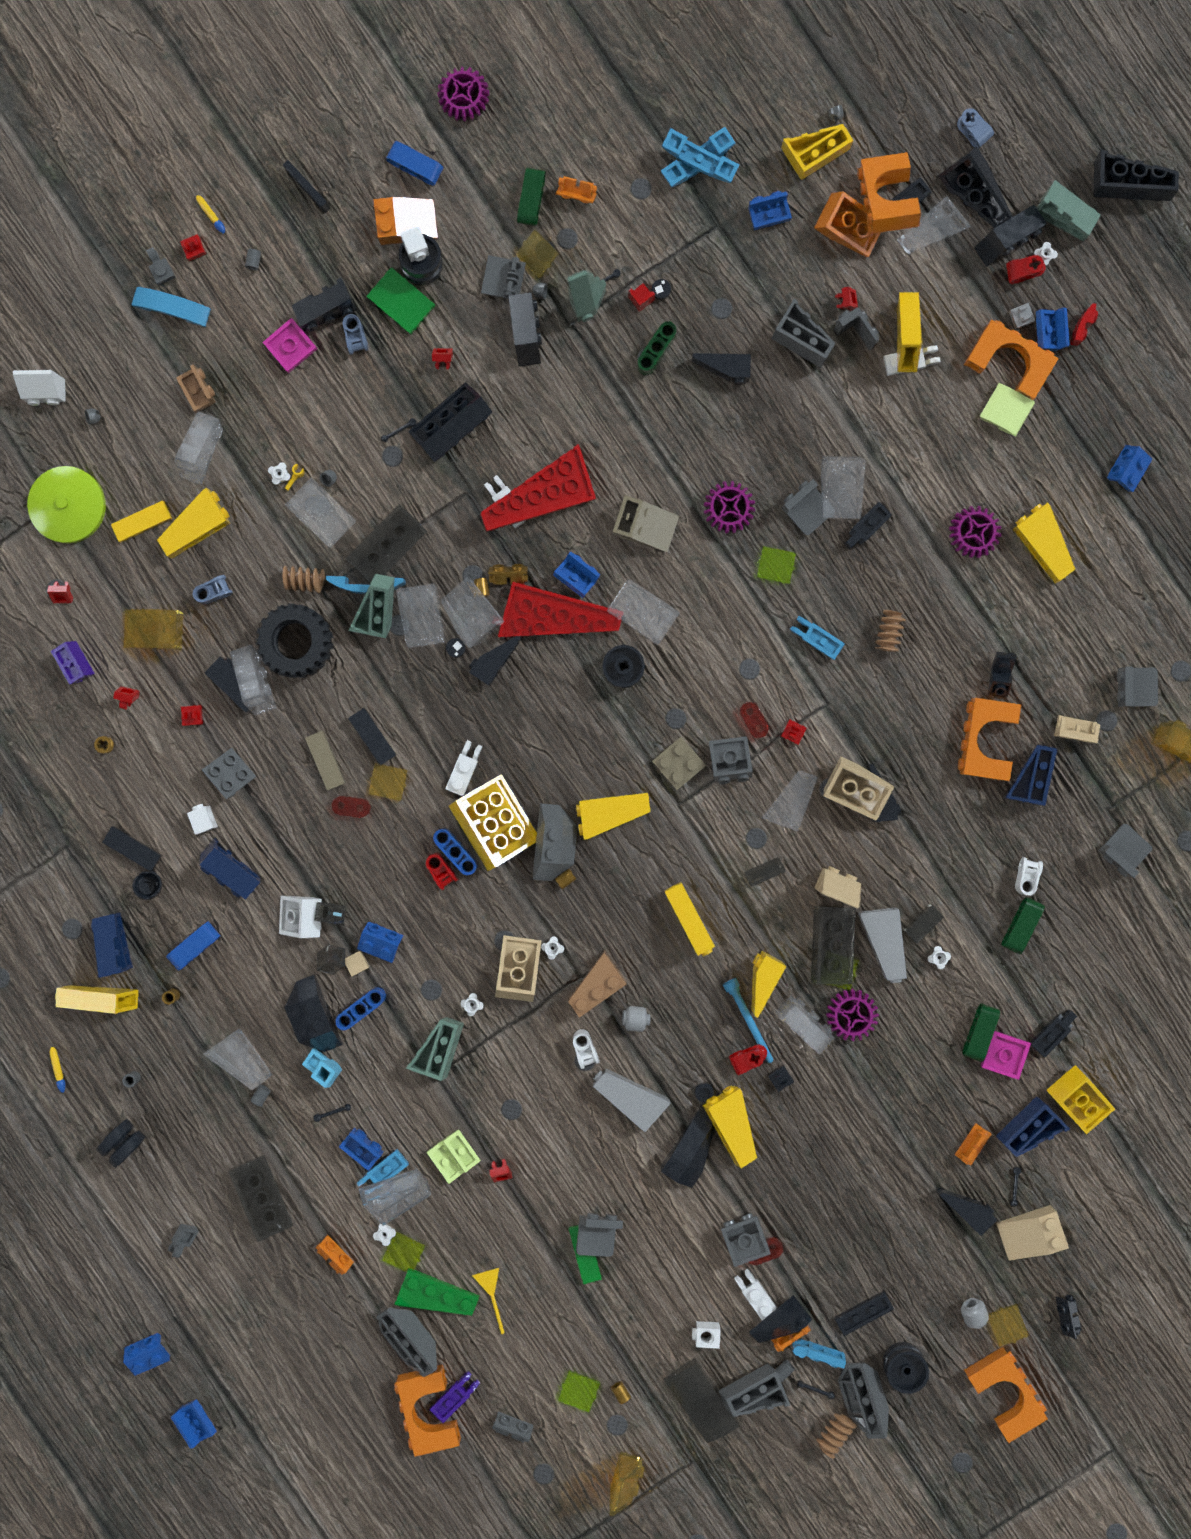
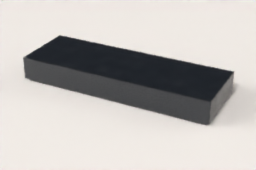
M289 160L284 162L283 167L315 204L326 213L330 209L327 201Z
M365 708L348 718L380 766L396 756V753Z
M111 826L102 841L105 845L149 871L155 869L162 857V854L115 826Z
M882 1291L835 1316L834 1319L843 1336H846L894 1310V1307L885 1291Z

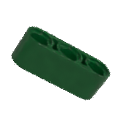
M526 168L517 223L537 226L545 184V170Z
M670 321L663 322L640 355L637 369L642 375H650L655 370L675 340L676 326ZM670 329L673 334L665 336L663 330ZM654 345H659L662 347V350L660 352H654L652 350V347ZM643 361H649L651 363V366L649 368H643L641 366V363Z
M1026 896L1022 900L1001 945L1019 955L1022 954L1043 914L1045 905Z
M982 1003L979 1004L963 1047V1056L980 1062L984 1061L1000 1017L999 1009Z

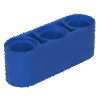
M398 141L393 143L386 157V160L391 165L431 186H435L444 169L435 160Z
M444 828L435 832L433 836L435 844L464 875L473 874L478 867L477 861L451 831ZM440 832H444L448 836V840L445 843L440 842L438 839ZM452 847L460 849L459 857H454L451 854ZM465 861L472 862V871H466L464 869L463 865Z
M208 921L173 949L166 958L177 971H180L221 935Z
M380 987L371 989L337 1016L336 1026L341 1030L351 1028L384 1002L386 998L385 991ZM372 993H378L381 997L380 1001H374ZM358 1004H362L365 1007L364 1013L357 1011ZM342 1016H347L350 1019V1024H344L341 1020Z

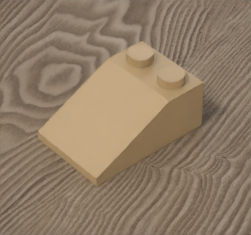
M840 757L824 787V797L877 821L894 786L862 766Z
M831 866L828 869L822 868L814 889L824 895L859 908L861 883L857 882V877L848 873L846 877L840 875V870Z
M503 936L495 997L533 1002L541 940Z
M1051 1205L996 1223L1008 1260L1049 1255L1069 1248L1057 1211Z

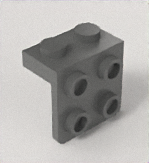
M859 307L851 312L845 311L835 322L836 325L833 331L837 336L854 326L869 350H872L879 342L877 329L871 327L865 311H861Z
M814 479L810 482L806 480L798 487L800 491L796 495L791 493L784 499L785 504L781 508L806 536L817 529L835 511L816 489L818 484Z
M1118 668V707L1156 706L1158 704V670L1156 668Z
M1122 824L1098 851L1103 854L1102 858L1106 862L1114 864L1118 868V873L1123 877L1135 878L1139 873L1135 868L1152 851V846L1128 824Z
M587 1213V1215H580L576 1253L578 1255L611 1257L614 1252L616 1229L623 1228V1221L614 1214L599 1216L596 1213Z

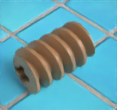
M284 566L282 572L284 588L286 590L292 588L294 591L300 588L303 592L306 589L309 592H313L315 589L317 593H320L324 586V569L318 574L317 568H314L313 573H311L310 568L307 567L305 573H303L302 567H299L298 572H296L294 566L291 567L290 571H288L287 566Z
M883 610L882 613L887 617L881 618V621L885 624L880 625L879 628L884 632L877 634L881 640H876V644L880 646L876 647V649L899 652V649L894 646L901 644L896 637L903 636L898 630L904 629L900 622H905L906 619L901 617L903 613Z
M834 1413L837 1421L830 1419L829 1422L832 1427L825 1426L828 1433H820L824 1439H816L820 1449L832 1459L835 1458L834 1454L839 1452L838 1447H842L844 1445L843 1441H847L848 1435L852 1434V1429L857 1427L844 1414Z

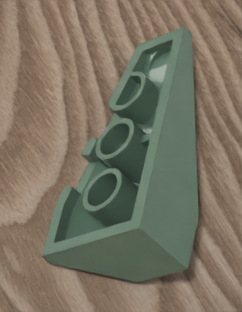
M584 270L567 277L569 301L578 322H587L593 319L606 292L605 280L600 281L599 277L594 278L592 273Z

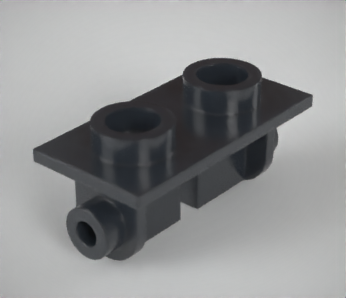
M1066 1295V1299L1056 1296V1308L1059 1313L1062 1333L1077 1339L1076 1335L1080 1334L1082 1328L1079 1316H1072V1314L1078 1312L1076 1299L1073 1298V1295Z

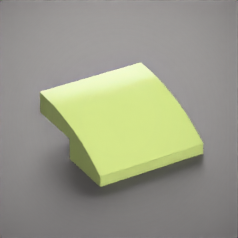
M998 383L982 411L980 419L998 426L999 430L1016 437L1035 402L1018 391Z
M459 1129L426 1152L448 1184L481 1161Z

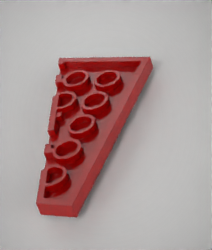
M579 444L483 510L480 515L486 532L596 500Z
M512 582L498 637L619 631L624 612Z

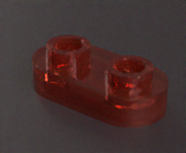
M753 702L743 704L740 708V716L750 734L755 738L766 736L769 726L758 706ZM748 708L753 709L752 715L746 713ZM757 725H761L763 727V730L761 732H758L756 730Z
M339 796L333 800L332 809L337 815L362 818L370 813L371 805L363 798ZM340 802L344 803L343 809H339L338 804ZM359 804L363 806L362 812L357 810Z
M775 1237L767 1238L768 1247L771 1244H775L776 1248H769L771 1254L749 1263L759 1265L780 1257L783 1253L781 1241Z

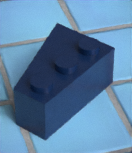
M1036 745L1005 798L1045 806L1057 748Z
M214 838L200 854V869L205 874H212L216 877L215 880L220 885H226L232 889L231 892L236 897H242L246 900L259 885L260 877L242 861L239 862L231 856L232 852L229 850L225 851L217 845L219 841Z
M120 912L92 919L91 929L94 934L98 978L121 973L133 968Z
M1036 1096L996 1137L1018 1157L1037 1147V1144L1047 1139L1051 1140L1055 1135L1071 1129Z

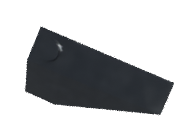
M702 1103L660 1166L661 1172L666 1176L690 1188H693L703 1173L715 1130L703 1107L704 1103Z

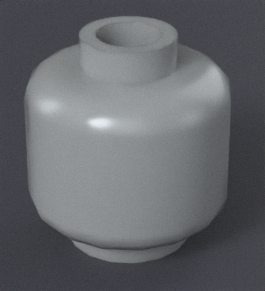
M628 1006L622 1013V1025L628 1031L643 1032L646 1026L650 1025V1014H647L644 1007Z
M970 1298L962 1305L961 1314L968 1327L980 1329L988 1322L989 1315L985 1304L981 1300Z

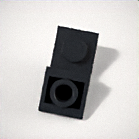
M996 652L991 666L988 695L1008 697L1012 686L1011 673L1016 662V654Z

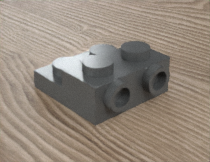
M747 736L709 741L714 782L724 785L730 783V780L737 779L738 782H746L752 777L753 770Z
M752 1213L741 1216L742 1220L736 1223L734 1219L723 1223L724 1227L721 1228L734 1267L771 1254L757 1215L753 1216Z

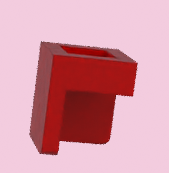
M642 283L635 290L632 288L628 290V298L640 312L655 301V293L653 291L650 292L645 284Z

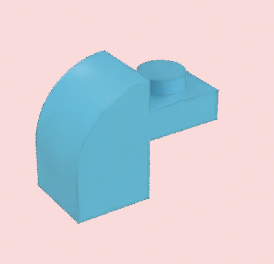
M315 1048L311 1050L302 1064L313 1073L311 1078L324 1088L331 1087L342 1071V1068L336 1061L327 1058Z

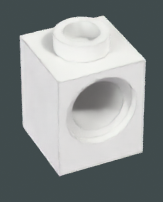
M419 226L400 233L411 262L421 261L429 255L428 247Z
M200 804L192 807V811L187 813L195 835L218 827L210 806Z
M696 1321V1328H692V1340L696 1341V1347H720L719 1322ZM703 1332H709L711 1334L707 1338L701 1336Z

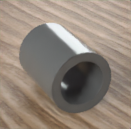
M247 250L245 263L247 269H259L261 257L259 250Z
M132 1071L123 1077L122 1083L125 1087L131 1088L140 1082L141 1076L137 1071Z
M259 1085L250 1101L262 1107L271 1090L264 1085Z
M785 1359L775 1370L780 1381L783 1382L795 1368Z

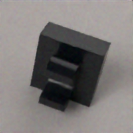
M784 1065L768 1074L778 1092L794 1083Z

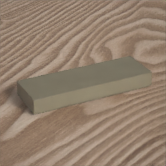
M322 730L306 737L305 740L327 791L345 784L346 782L324 731Z

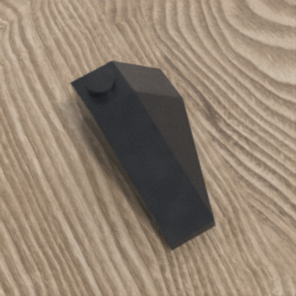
M977 146L939 174L948 191L953 195L956 194L964 201L963 203L966 206H970L977 211L978 215L995 228L1013 217L986 159Z

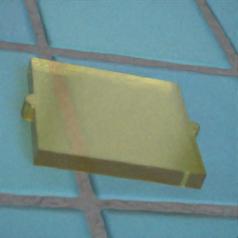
M533 230L528 239L523 241V245L516 253V256L522 262H526V266L538 278H541L546 270L552 267L551 264L559 253L536 230Z
M375 763L372 777H370L371 784L368 794L402 801L404 787L407 786L405 781L408 770L386 765L380 766Z
M1017 1304L1005 1308L1000 1307L999 1310L988 1314L989 1322L999 1347L1009 1343L1015 1344L1017 1340L1029 1336Z

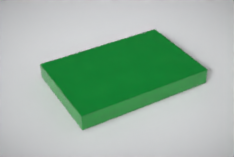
M392 267L367 295L371 302L410 335L435 307L432 301Z

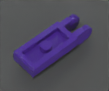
M469 1371L430 1407L429 1410L442 1423L470 1397V1394L480 1384L478 1380H475L467 1390L462 1386L472 1375Z

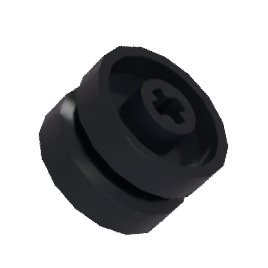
M422 234L429 252L425 259L411 262L403 242L399 248V261L402 272L410 282L416 285L433 283L440 276L443 268L440 247L432 237L426 234Z
M619 645L607 652L602 667L604 676L609 683L615 687L628 688L640 681L644 673L645 663L643 656L637 649L629 645ZM623 663L627 665V669H624V671L620 669V665Z
M125 1119L118 1127L116 1126L96 1149L103 1157L115 1150L108 1160L115 1169L146 1139V1136L140 1130L128 1137L134 1128V1125L128 1119Z
M909 1342L895 1343L886 1350L882 1366L890 1385L903 1394H913L920 1391L929 1379V1368L922 1352Z

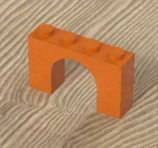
M908 152L861 159V166L857 168L858 180L862 181L860 183L861 195H865L863 199L864 210H868L866 215L867 225H871L872 234L914 228L920 225L921 211L918 198L890 201L882 198L876 192L882 186L909 181L911 166Z
M991 319L964 365L981 374L995 351L1002 348L1014 349L1022 355L1026 364L1025 374L1018 384L1016 391L1034 400L1059 358L1055 357L1052 351L1043 350L1038 347L1035 341L1026 340L1021 337L1018 331L1009 330L1002 322Z
M971 698V702L968 701L966 712L969 713L968 721H965L963 729L966 735L965 740L963 739L961 742L963 755L962 759L960 758L958 762L960 774L1010 781L1013 762L986 757L978 747L977 736L980 729L991 721L1019 724L1021 704L981 698Z
M1001 1347L964 1371L978 1394L1001 1381L1012 1382L1019 1387L1017 1403L994 1419L1004 1437L1010 1443L1045 1422L1048 1418L1044 1413L1047 1411L1041 1400L1037 1401L1034 1397L1037 1393L1031 1383L1027 1385L1024 1381L1027 1378L1021 1367L1017 1369L1014 1365L1017 1362L1011 1351L1006 1352L1004 1347Z
M443 1364L437 1365V1370L425 1377L421 1376L418 1371L400 1374L394 1384L395 1392L397 1395L399 1394L401 1400L399 1401L400 1412L404 1413L405 1416L404 1429L409 1433L410 1437L408 1438L409 1449L413 1450L414 1457L460 1445L461 1435L457 1419L440 1424H428L422 1421L415 1411V1402L420 1397L446 1390L447 1379Z

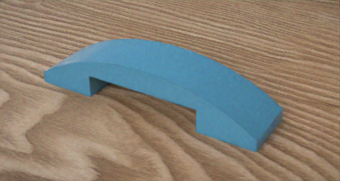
M723 127L710 136L709 140L700 147L721 157L736 142L727 129ZM675 160L661 170L662 175L671 188L685 182L700 172L680 160Z
M670 128L662 148L688 166L715 179L731 183L739 164L724 156L721 158L688 141L687 136Z
M142 287L136 288L132 302L134 307L160 312L206 327L211 310L209 307L185 298Z
M326 576V580L333 585L353 593L366 594L370 586L349 584V579L346 576ZM395 578L394 590L405 585L406 580Z

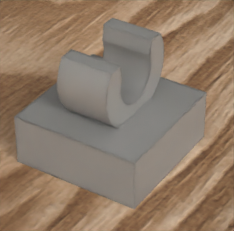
M1029 303L1009 311L1015 330L1035 322Z

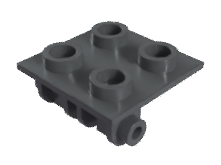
M488 255L481 294L509 299V295L520 294L526 262L519 261L520 259L517 257H512L511 260Z
M233 748L202 769V772L225 799L232 798L238 790L256 778V775Z

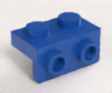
M776 191L767 197L757 196L749 202L748 210L754 230L791 221L792 217L787 201V192Z
M1060 308L1058 310L1041 309L1036 311L1038 347L1050 351H1058L1068 347L1070 343L1067 308Z
M1126 445L1111 468L1107 479L1117 481L1127 491L1134 492L1152 458L1139 446Z
M569 552L566 559L554 571L553 576L584 598L595 585L600 574L594 567L582 561L580 556Z
M368 922L362 931L357 949L393 963L403 935L381 927L378 924Z
M353 1128L339 1146V1148L368 1171L384 1152L380 1144L376 1141H370L364 1131L361 1129L357 1130L356 1128Z
M159 1333L124 1348L123 1363L134 1376L170 1361V1354L161 1345V1335Z
M197 1399L181 1406L171 1416L172 1421L190 1449L217 1432Z

